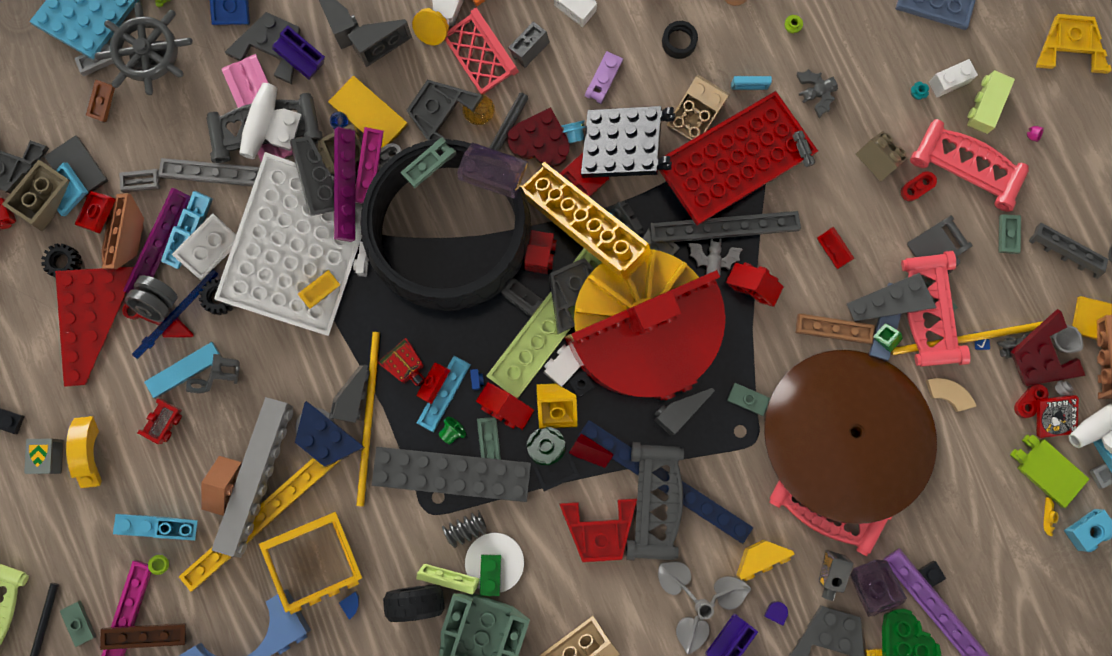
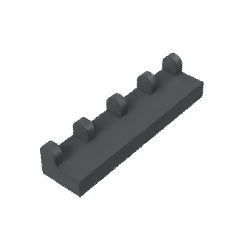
M1043 223L1036 227L1034 235L1029 240L1032 244L1037 241L1045 245L1044 251L1046 252L1052 249L1061 254V260L1063 261L1070 259L1078 263V269L1081 271L1084 268L1094 272L1093 277L1096 279L1106 272L1109 259Z

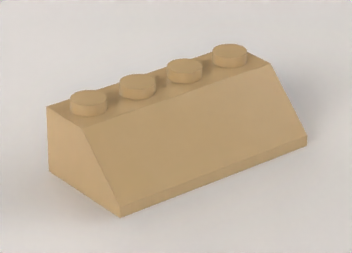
M592 616L539 656H619L620 654L595 617Z

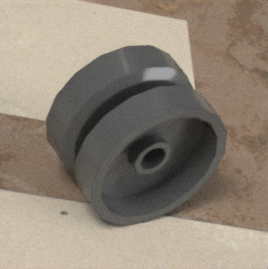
M142 275L135 282V289L129 291L124 301L137 314L152 321L163 322L169 313L168 308H172L178 296L172 288L160 280Z

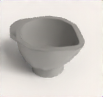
M1067 325L1068 328L1050 336L1053 346L1061 352L1072 353L1083 349L1082 335L1076 327Z

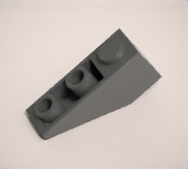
M360 365L333 398L329 418L354 423L360 418L361 408L359 406L360 401L365 396V389L363 387L364 382L369 377L368 365Z

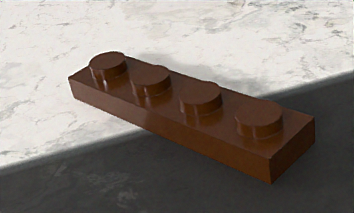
M186 623L102 628L100 631V650L186 644Z

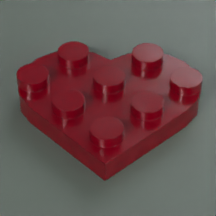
M551 107L517 123L508 132L509 149L515 156L517 155L525 159L535 158L540 164L545 162L550 167L560 166L566 161L570 145L565 133H562L563 129Z

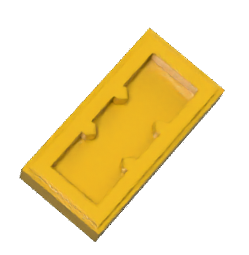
M327 270L300 291L298 296L311 309L338 288L340 284L331 272Z

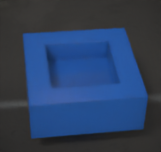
M478 369L470 370L473 391L481 390V385H484L483 373L479 374Z

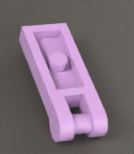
M606 51L584 97L593 98L597 103L602 104L623 62V58ZM595 88H597V89L601 90V92L598 93V92H596V91H594V90H595Z

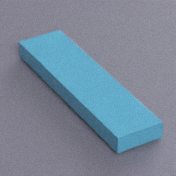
M210 342L144 381L152 397L156 399L212 366L213 354L220 353L215 344Z
M453 356L447 367L450 372L433 403H427L417 424L435 432L471 364Z

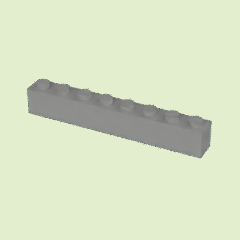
M265 397L212 551L241 558L245 553L248 536L254 529L253 522L255 516L258 515L261 508L262 496L267 491L266 484L274 471L273 464L275 458L280 454L281 441L286 436L288 421L293 416V406L288 403Z

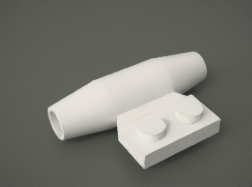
M262 83L251 104L242 132L239 154L243 157L255 159L265 139L272 146L291 151L290 140L295 139L302 115L284 108L275 110L277 87L272 84Z
M1112 403L1085 419L1069 435V441L1074 447L1081 448L1101 439L1104 448L1112 454Z

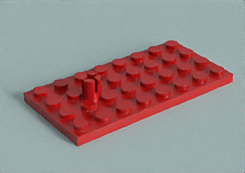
M774 91L665 155L670 156L672 169L659 171L694 223L698 226L803 162L804 158H801L796 146L797 142L793 138L795 132H804V140L806 139L812 152L811 156L816 154L818 150L779 94Z

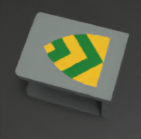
M26 439L24 473L61 474L64 440Z

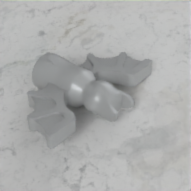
M713 239L710 240V254L708 256L703 253L701 244L689 243L688 245L691 251L689 257L696 260L697 267L706 266V274L717 270L720 275L722 267L730 270L734 262L740 261L739 255L742 248L732 247L729 249L726 257H721V239L719 242H713Z

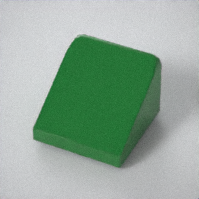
M886 323L873 336L889 352H892L903 339L900 331Z

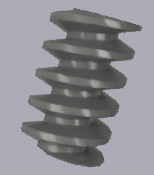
M479 510L478 517L471 513V520L464 516V523L457 519V526L450 522L448 530L444 525L442 526L448 543L454 548L458 546L457 541L463 545L465 538L468 541H472V535L475 538H479V531L483 535L486 534V524Z

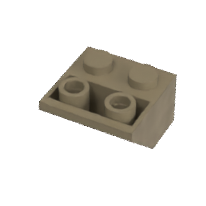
M884 131L872 138L856 153V156L880 182L908 159L906 152L901 147H897L893 142V138L888 133H884Z

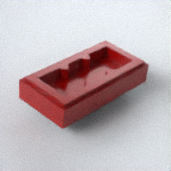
M834 227L817 237V240L837 269L855 259Z
M434 363L416 396L432 404L450 370L438 363Z

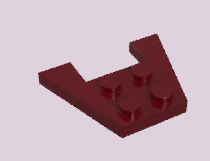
M1058 309L1010 351L1022 383L1026 386L1086 376L1078 358L1060 365L1050 336L1068 327L1062 311Z

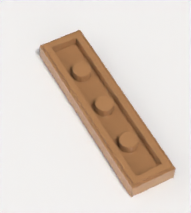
M798 314L795 333L871 345L873 344L875 325Z

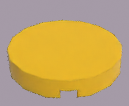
M431 8L421 9L412 21L415 35L425 44L439 45L447 37L449 31L447 20L438 11L435 12Z

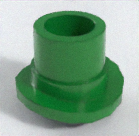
M452 417L444 419V428L439 432V436L444 442L452 444L457 438H464L466 436L463 426Z

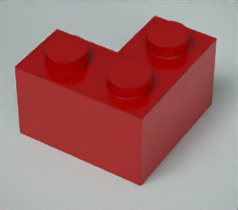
M531 230L524 261L525 271L548 274V269L552 270L554 254H551V252L556 250L557 240H554V234Z
M735 263L726 281V284L733 290L751 295L757 302L775 307L784 288L778 282L779 279L771 275L767 268L762 266L756 268L749 263Z
M487 382L476 400L478 404L482 405L480 408L482 411L489 415L492 413L491 416L499 421L505 419L504 424L512 429L516 426L523 430L534 412V409Z

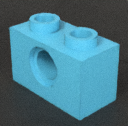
M1094 509L1065 529L1064 532L1078 551L1092 552L1098 548L1099 543L1112 538V519L1104 509ZM1091 528L1094 529V535H1093V536H1091V534H1090Z

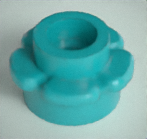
M916 82L911 87V95L914 99L921 100L928 97L929 86L926 83Z

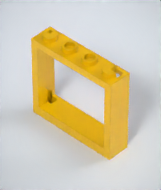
M336 512L259 543L285 613L288 611L290 614L302 610V605L308 602L310 606L321 601L320 597L326 594L332 597L340 593V588L346 585L348 589L359 584L358 580L362 579ZM332 523L353 576L289 604L268 550Z

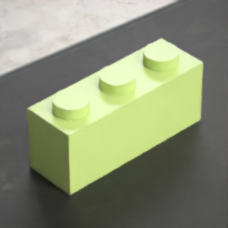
M995 70L990 75H986L981 82L982 90L977 93L974 102H976L975 107H972L968 113L967 118H969L967 125L986 134L991 132L996 127L1015 79Z

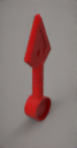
M127 304L123 306L122 312L125 317L132 320L141 318L158 325L163 337L191 338L194 336L175 314L165 317L163 322H156L137 313L134 316H130L128 314L130 307Z

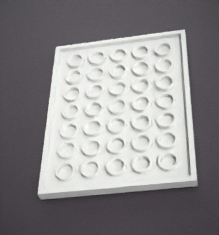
M265 152L214 300L329 336L362 238L360 220L363 204L355 203V241L335 240L334 212L315 216L309 215L296 163ZM329 270L340 286L309 309L298 296V293Z

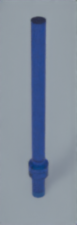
M212 270L149 336H146L141 341L142 344L132 355L139 359L148 348L151 349L156 344L155 341L199 296V291H203L201 287L206 286L207 281L212 282V279H215L219 274Z

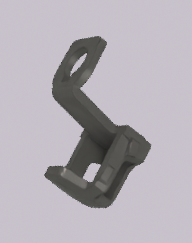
M213 354L212 369L208 381L187 379L186 392H208L215 379L234 380V384H237L240 362L235 359L222 358L220 354ZM221 366L235 367V373H223ZM192 384H200L201 386H204V387H201V388H193L191 385H192Z

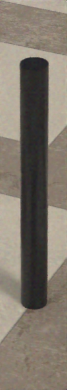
M50 583L30 656H39L59 586L57 583Z

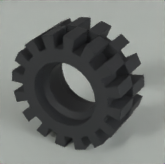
M58 243L54 244L55 247L49 246L50 251L45 250L44 253L47 255L41 258L45 260V262H41L42 266L45 267L43 268L44 271L55 278V271L81 270V267L78 266V264H82V261L79 260L82 257L77 254L79 252L62 243L61 245ZM66 255L68 258L67 265L61 269L57 268L56 260L58 257Z
M212 279V282L207 281V285L201 287L203 289L202 292L199 291V295H201L199 301L202 302L200 305L212 314H227L228 310H233L231 308L233 305L224 302L220 304L212 302V294L217 291L221 280Z

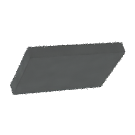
M76 135L44 156L55 171L62 163H68L87 189L88 193L85 196L90 191H94L108 182L102 170Z

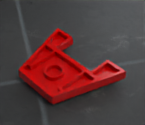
M637 499L617 500L618 520L580 522L579 502L559 503L582 562L622 560Z

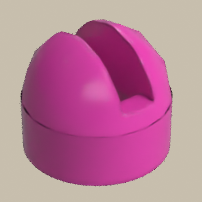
M1039 126L1030 127L1027 137L1032 141L1038 142L1042 137L1044 128Z

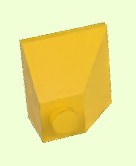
M556 383L537 384L539 428L578 427L576 394Z

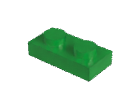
M481 554L480 596H500L501 555Z

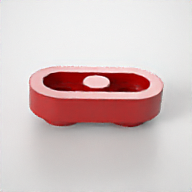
M929 171L922 172L901 188L902 198L910 202L915 201L936 186V176ZM923 180L927 181V185L923 184ZM911 190L912 195H909L907 191Z
M1041 384L1030 386L1015 403V413L1021 418L1034 416L1037 412V399H1045L1049 396L1047 388ZM1038 390L1041 392L1040 397L1037 395ZM1026 405L1029 406V411L1025 410Z

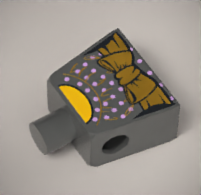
M825 551L819 582L824 587L822 597L827 600L834 601L836 591L844 593L854 563L843 554Z

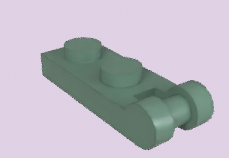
M442 137L401 171V174L415 189L445 162L452 159L457 152L447 145V141ZM442 150L444 153L439 156L436 152Z

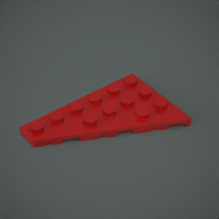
M134 267L55 271L64 387L87 384L98 355L112 328L114 319L124 301L126 292L123 289Z

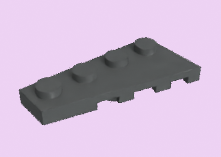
M310 136L291 139L290 144L309 215L315 216L334 212V182Z
M920 273L847 303L854 322L937 308Z

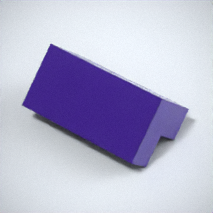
M288 25L280 33V38L272 45V50L308 80L324 64L325 56Z
M734 613L705 654L707 656H742L758 631Z

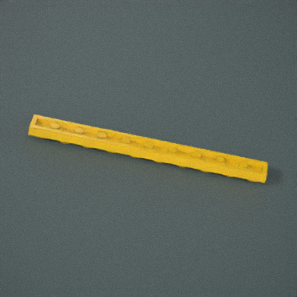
M314 458L306 463L260 504V511L255 516L253 522L254 529L248 536L246 543L251 541L341 460L328 467H324ZM211 547L186 569L179 578L192 592L225 564L231 556L212 551Z

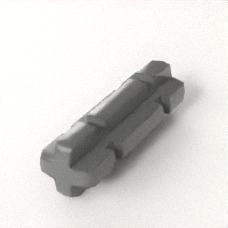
M795 132L793 138L797 142L796 146L801 158H804L802 160L804 166L810 167L815 164V159L810 155L812 152L807 140H804V132Z

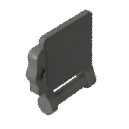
M952 215L907 243L915 257L940 255L945 251H954L956 267L960 264V259L957 256L973 245L964 238L953 222L954 218ZM946 225L961 246L959 249H956L943 230V226Z

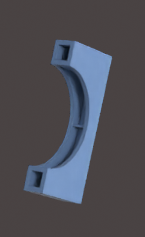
M288 589L284 590L288 603L295 602ZM278 594L266 601L270 617L267 634L259 647L247 656H271L277 651L280 655L290 649L289 644L293 641H296L298 644L306 639V633L311 631L300 611L290 614L289 611L285 613ZM200 643L179 656L215 655L210 653Z

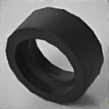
M683 20L675 21L666 27L662 38V47L670 57L676 59L686 58L695 50L698 33L689 22ZM674 31L686 32L691 39L690 45L685 49L673 47L669 42L671 33Z

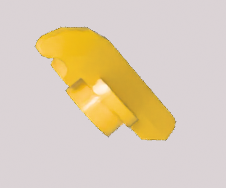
M1046 497L1043 526L1047 535L1053 536L1052 531L1055 530L1053 523L1058 522L1059 515L1058 512L1054 511L1052 499Z

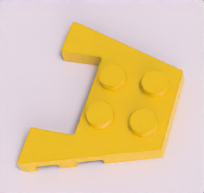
M1057 14L1040 53L1036 68L1053 69L1056 67V51L1091 54V72L1110 73L1112 68L1107 63V53L1102 48L1100 41L1102 37L1095 17Z

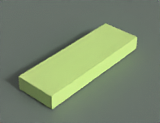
M423 564L416 577L418 580L472 595L479 586L480 581L476 577L428 564Z

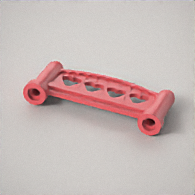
M938 119L930 123L917 151L913 152L910 158V162L916 167L927 168L931 162L996 195L997 199L994 205L1006 212L1013 211L1016 205L1015 199L1029 172L1027 164L1018 163L1014 165L1009 159L988 144L971 136L944 129V122ZM946 139L949 143H954L956 149L944 154L942 140ZM964 148L966 152H971L973 157L961 163L959 149ZM978 156L990 163L989 167L980 172L976 162V157ZM997 165L1000 169H1005L1007 174L995 180L993 166Z
M945 251L940 255L913 257L902 260V270L908 272V277L920 273L935 281L927 289L931 297L938 300L935 302L936 309L907 313L910 330L919 349V353L915 354L916 366L924 367L959 363L960 365L970 364L968 346L958 345L947 271L955 270L956 268L954 251ZM925 312L940 318L931 328L924 326L925 319L923 314ZM930 331L943 337V339L935 346L929 347L927 345L926 332Z
M780 480L773 490L769 503L778 508L781 505L785 506L797 519L814 531L831 539L856 545L858 547L856 551L866 557L874 548L887 521L892 519L890 517L877 522L859 524V534L854 536L851 531H845L844 525L846 523L842 522L841 525L836 526L833 521L828 522L827 518L818 516L805 506L801 507L799 502L794 503L792 495Z

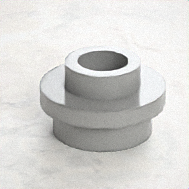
M1059 380L1058 384L1054 386L1061 397L1073 395L1072 391L1074 389L1067 381Z

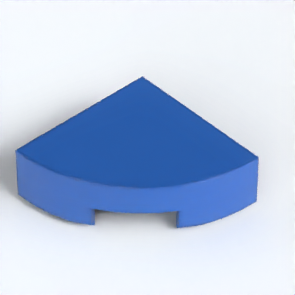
M357 591L339 602L348 619H351L356 614L359 607Z

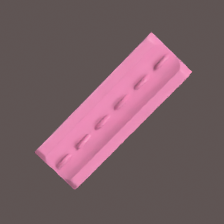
M256 54L222 68L238 108L251 104L262 83H269ZM270 143L262 145L258 152L261 162L265 152L281 158L293 155L292 148L289 151L272 146Z

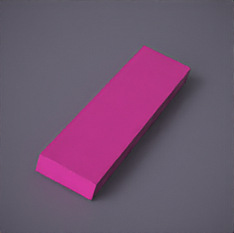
M364 128L355 185V203L363 204L368 187L378 172L384 132L382 130Z

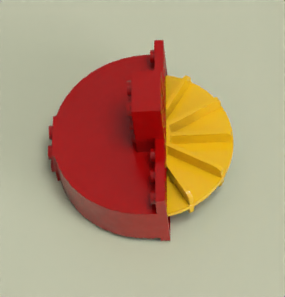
M651 249L653 254L625 281L605 264L601 263L590 273L579 291L574 310L575 332L564 337L582 370L604 388L627 396L660 398V400H668L675 397V392L677 391L686 392L693 388L692 385L697 383L696 380L712 364L724 336L725 308L719 286L715 280L720 278L718 271L716 270L698 277L686 262L668 253Z

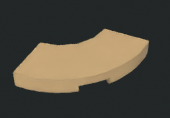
M941 378L926 380L931 398L946 400L953 406L956 412L976 407V403L970 393L958 383Z

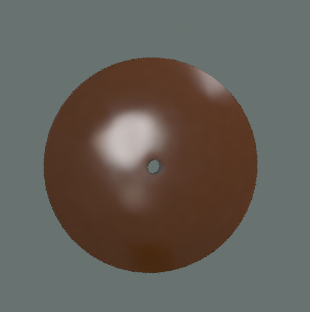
M833 350L813 355L794 366L781 379L769 400L765 416L764 435L771 465L788 492L811 511L825 518L843 523L863 524L877 522L903 511L918 498L926 487L936 461L937 434L930 408L920 390L907 375L891 363L870 356L868 353L853 350ZM851 429L856 431L857 438L852 436Z

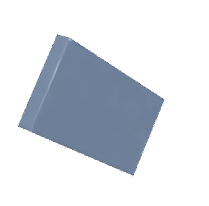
M898 0L895 9L966 30L969 26L976 0Z

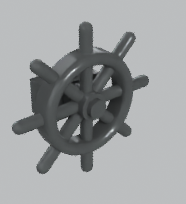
M136 3L134 6L135 18L124 22L119 27L109 20L104 22L105 27L114 32L111 39L110 50L97 52L95 58L97 60L112 58L114 64L120 70V73L112 82L114 88H118L126 77H129L136 81H144L145 93L152 95V80L164 76L169 71L179 78L183 77V71L174 66L178 47L191 45L193 40L191 38L176 39L167 27L176 15L174 10H169L163 19L159 21L152 17H144L142 4ZM145 28H153L154 30L146 38ZM137 30L138 39L134 38L130 34ZM161 33H163L166 38V41L164 42L156 41ZM124 41L132 45V47L122 48ZM129 55L130 60L125 65L122 56Z

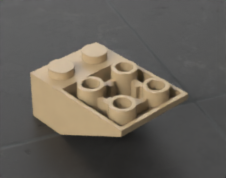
M700 75L696 76L674 112L675 121L668 122L667 126L690 140L696 138L709 129L730 94Z

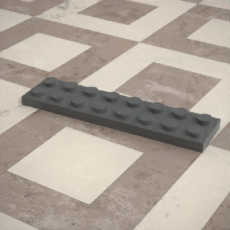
M376 447L371 486L527 502L531 463Z

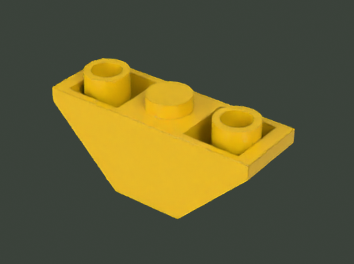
M761 540L745 548L736 573L737 578L740 580L744 579V581L753 579L755 573L762 571V573L773 569L772 565L778 562L784 564L790 561V557L795 554L790 549Z

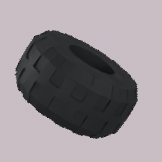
M425 585L388 591L383 598L385 617L389 622H407L440 616L445 609L443 590L439 585Z

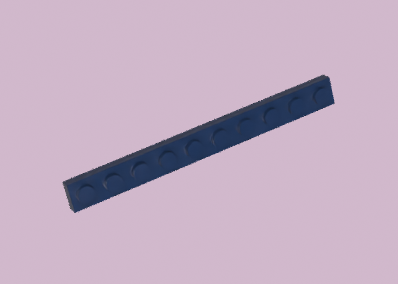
M588 420L581 433L613 453V460L639 475V462L631 461V447ZM662 467L652 472L662 481L669 480L668 471ZM682 481L683 505L744 544L753 527ZM662 485L658 489L667 494L669 487L668 485Z

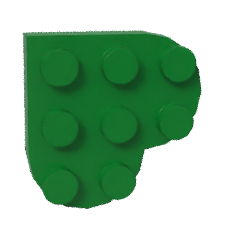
M903 608L894 609L884 614L882 623V656H941V649L930 633L922 631L921 622L917 621L912 611Z

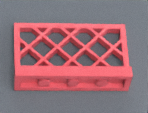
M476 7L470 11L472 14L449 29L445 41L480 94L483 95L510 75L514 76L519 71ZM472 21L475 25L474 31H464L465 25ZM453 33L460 34L458 43L450 42L448 37ZM463 34L472 36L471 45L461 44ZM476 37L484 38L483 47L474 46ZM461 47L470 48L468 58L460 57ZM473 49L482 50L480 60L471 59ZM486 51L494 53L493 62L484 61ZM470 62L480 63L478 73L470 72ZM483 64L492 65L490 75L481 73ZM495 66L503 67L506 71L501 76H494ZM480 77L489 78V83L484 88H481L479 85Z

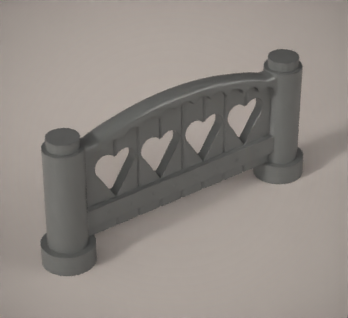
M310 93L300 94L299 100H276L275 110L283 108L290 111L297 110V113L302 115L295 138L310 136L314 144H317L318 140L323 138L322 132L319 131L314 100ZM251 104L234 109L222 116L218 112H209L207 114L206 120L212 148L210 156L213 163L230 161V151L240 149L242 132ZM241 121L242 125L235 137L227 129V124ZM265 139L262 145L269 144V142Z
M632 442L631 461L639 462L635 540H627L626 560L634 561L635 558L678 559L679 548L674 546V542L680 527L683 510V485L678 461L684 459V448L677 446L641 445V442ZM664 465H668L670 467L668 472L669 480L662 481L652 472ZM662 485H668L669 487L667 492L668 499L666 501H662L651 492ZM665 504L668 506V510L665 512L667 519L662 521L650 513V511ZM661 524H665L667 526L664 532L666 539L659 540L649 531Z

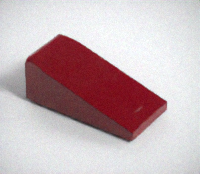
M582 433L569 451L575 457L604 468L614 455Z

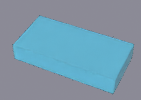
M734 76L731 82V89L767 90L772 83V77Z

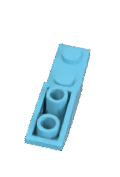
M115 514L113 534L195 541L198 520Z

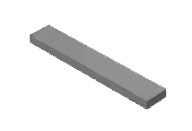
M161 158L158 176L166 179L253 187L260 167Z

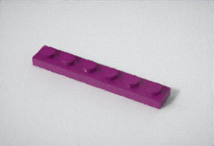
M337 127L334 129V239L353 242L355 241V131Z
M171 188L123 289L124 292L129 293L130 290L135 289L134 284L139 276L154 277L174 226H177L183 209H186L191 196Z

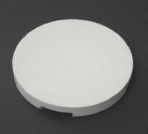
M488 533L479 537L471 544L465 558L467 575L480 579L481 554L501 555L500 593L509 590L518 582L524 569V556L520 546L514 539L501 533Z

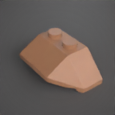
M116 194V201L108 216L101 251L103 269H118L137 256L140 249L144 217L131 194Z

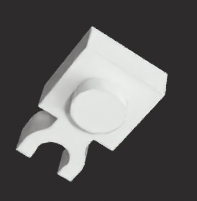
M360 241L359 254L357 259L354 260L353 269L358 276L366 277L369 259L363 242Z

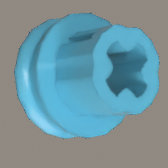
M585 120L561 125L564 128L562 133H567L569 143L585 140L583 128H586L583 124Z

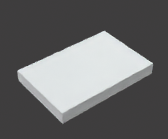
M212 213L172 255L202 281L230 253L236 234Z

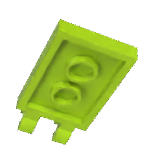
M1033 434L1031 436L1026 435L1022 441L1032 450L1026 454L1022 449H1014L1010 454L1012 458L1020 463L1017 469L1061 508H1066L1089 481V478L1045 439L1039 441Z

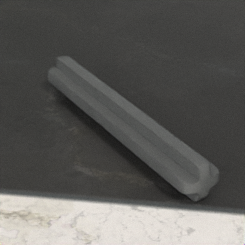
M518 94L488 149L491 155L493 154L497 157L508 137L509 130L514 126L528 100L526 94Z

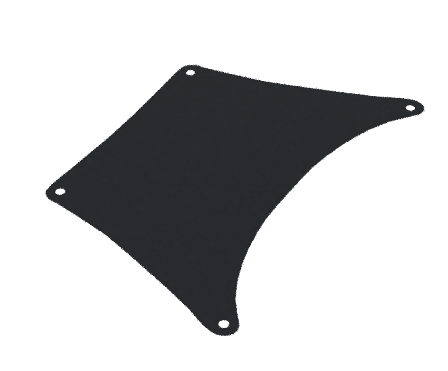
M667 181L625 200V203H628L634 212L630 219L632 220L637 217L643 226L642 230L644 233L640 235L642 239L650 223L692 220ZM766 184L711 218L762 214ZM614 205L605 207L604 209L612 213L611 209L614 207ZM552 221L531 226V230L554 234V240H557L556 250L551 252V254H554L552 270L548 269V274L525 271L523 261L519 271L514 276L518 282L543 300L551 292L549 274L572 264L584 249L583 246ZM514 229L479 236L453 238H413L382 235V242L391 268L399 275L424 287L447 289L470 284L490 272L506 253ZM760 235L713 239V242H719L721 239L722 250L720 255L722 258L727 256L729 249L732 247L742 248V251L739 255L740 261L734 262L730 270L722 267L720 278L715 279L725 308L724 336L715 359L705 373L696 380L697 383L692 385L693 388L686 392L677 391L675 392V397L671 399L660 400V398L622 395L604 388L590 378L595 388L577 398L578 427L555 428L563 435L568 451L575 444L588 420L631 448L632 442H641V445L677 446L684 448V459L737 451L748 448L757 441L760 433L758 414L727 401L734 383L756 392L753 344L755 299L751 295L733 290L726 284V281L735 263H749L756 268L758 267ZM711 239L674 242L679 247V250L673 256L686 262L698 277L706 275L707 267L704 265L697 267L696 260L689 257L691 251L688 245L689 243L701 244L703 253L708 256L710 254L709 246ZM358 247V250H357L355 259H357V257H358L359 247ZM368 261L366 277L358 276L352 265L334 322L359 366L368 365L367 370H369L372 332H380L378 362L406 338L424 364V367L419 371L424 378L427 377L434 363L447 368L453 356L471 364L435 432H432L417 424L420 415L428 403L416 396L423 382L416 387L409 379L404 384L377 362L375 394L384 409L399 449L481 458L477 419L493 416H491L492 413L489 415L480 409L482 405L478 404L476 400L487 382L499 387L486 375L531 317L503 297L501 291L491 299L466 309L443 311L424 308L405 300L387 287L374 271L370 261ZM575 327L571 328L567 335L574 333ZM565 338L561 341V343L558 345V347L555 349V351L552 353L549 359L545 362V364L551 358L555 360L559 356L557 351L564 344L568 346ZM545 364L518 398L534 409L523 430L516 426L512 429L504 424L505 419H502V421L497 419L501 460L531 463L527 451V441L530 435L539 429L537 384H554L544 374L546 370ZM580 367L571 378L583 372L582 368ZM478 369L479 374L483 373L484 385H481V390L473 391L470 370ZM583 380L578 381V386L584 387L585 382ZM567 381L562 387L574 393ZM710 388L715 390L675 435L670 436L654 421L657 417L655 413L661 406H667ZM446 417L456 419L463 426L466 432L464 438L459 437L452 444H447L440 438L439 432L444 428V419ZM738 425L744 426L747 430L746 435L742 438H738L734 434V429ZM571 455L579 476L567 482L626 470L627 468L613 459L604 468ZM532 463L528 492L542 489ZM415 490L420 506L431 515L449 514L501 500L443 493L445 496L444 501L436 504L432 500L434 492Z

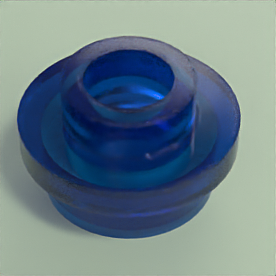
M334 112L330 117L331 127L333 129L346 127L348 125L346 114ZM339 118L342 119V123L340 125L338 124Z

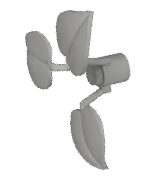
M673 561L664 562L659 565L658 578L662 588L672 595L679 594L683 588L696 603L695 610L698 615L695 619L685 617L679 621L676 627L677 638L687 654H691L699 649L708 638L709 625L703 619H709L713 616V607L717 598L722 608L732 610L740 606L751 591V587L743 580L732 576H725L715 582L714 590L717 594L713 596L710 603L706 599L697 600L685 586L691 580V572L684 563Z

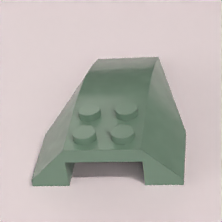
M453 594L441 630L439 656H518L530 619L513 606L478 594Z

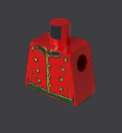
M406 338L378 362L404 384L410 379L417 387L425 380L419 372L424 367V364Z

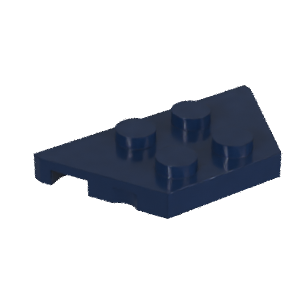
M306 401L304 403L295 443L324 467H328L336 461L342 460L350 454L365 448L309 402Z

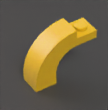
M94 416L74 418L67 435L66 454L71 478L76 477L80 488L100 486L102 482L94 460V442L99 433Z

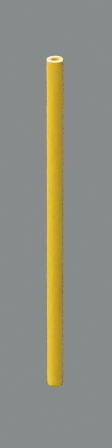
M1042 322L957 336L958 344L1034 331ZM942 339L928 341L927 345L933 347ZM916 344L895 347L891 354L919 351Z
M372 332L362 445L365 448L361 450L356 506H364L380 332Z

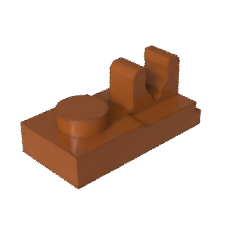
M95 79L86 116L107 122L115 91L112 85Z

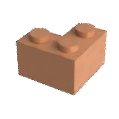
M222 456L217 458L201 482V510L224 516L242 462Z

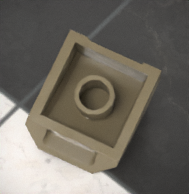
M352 123L344 128L355 131V167L359 165L363 137L358 128ZM334 133L318 140V152L322 157L325 167L328 168L331 174H334Z

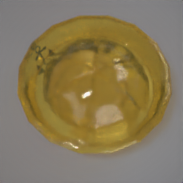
M483 95V99L474 112L463 105V115L469 123L484 125L493 118L495 107L489 97Z

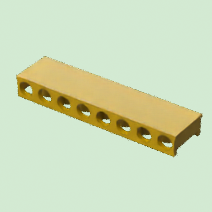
M545 162L542 163V168L523 186L520 185L527 201L624 281L653 254L649 243Z

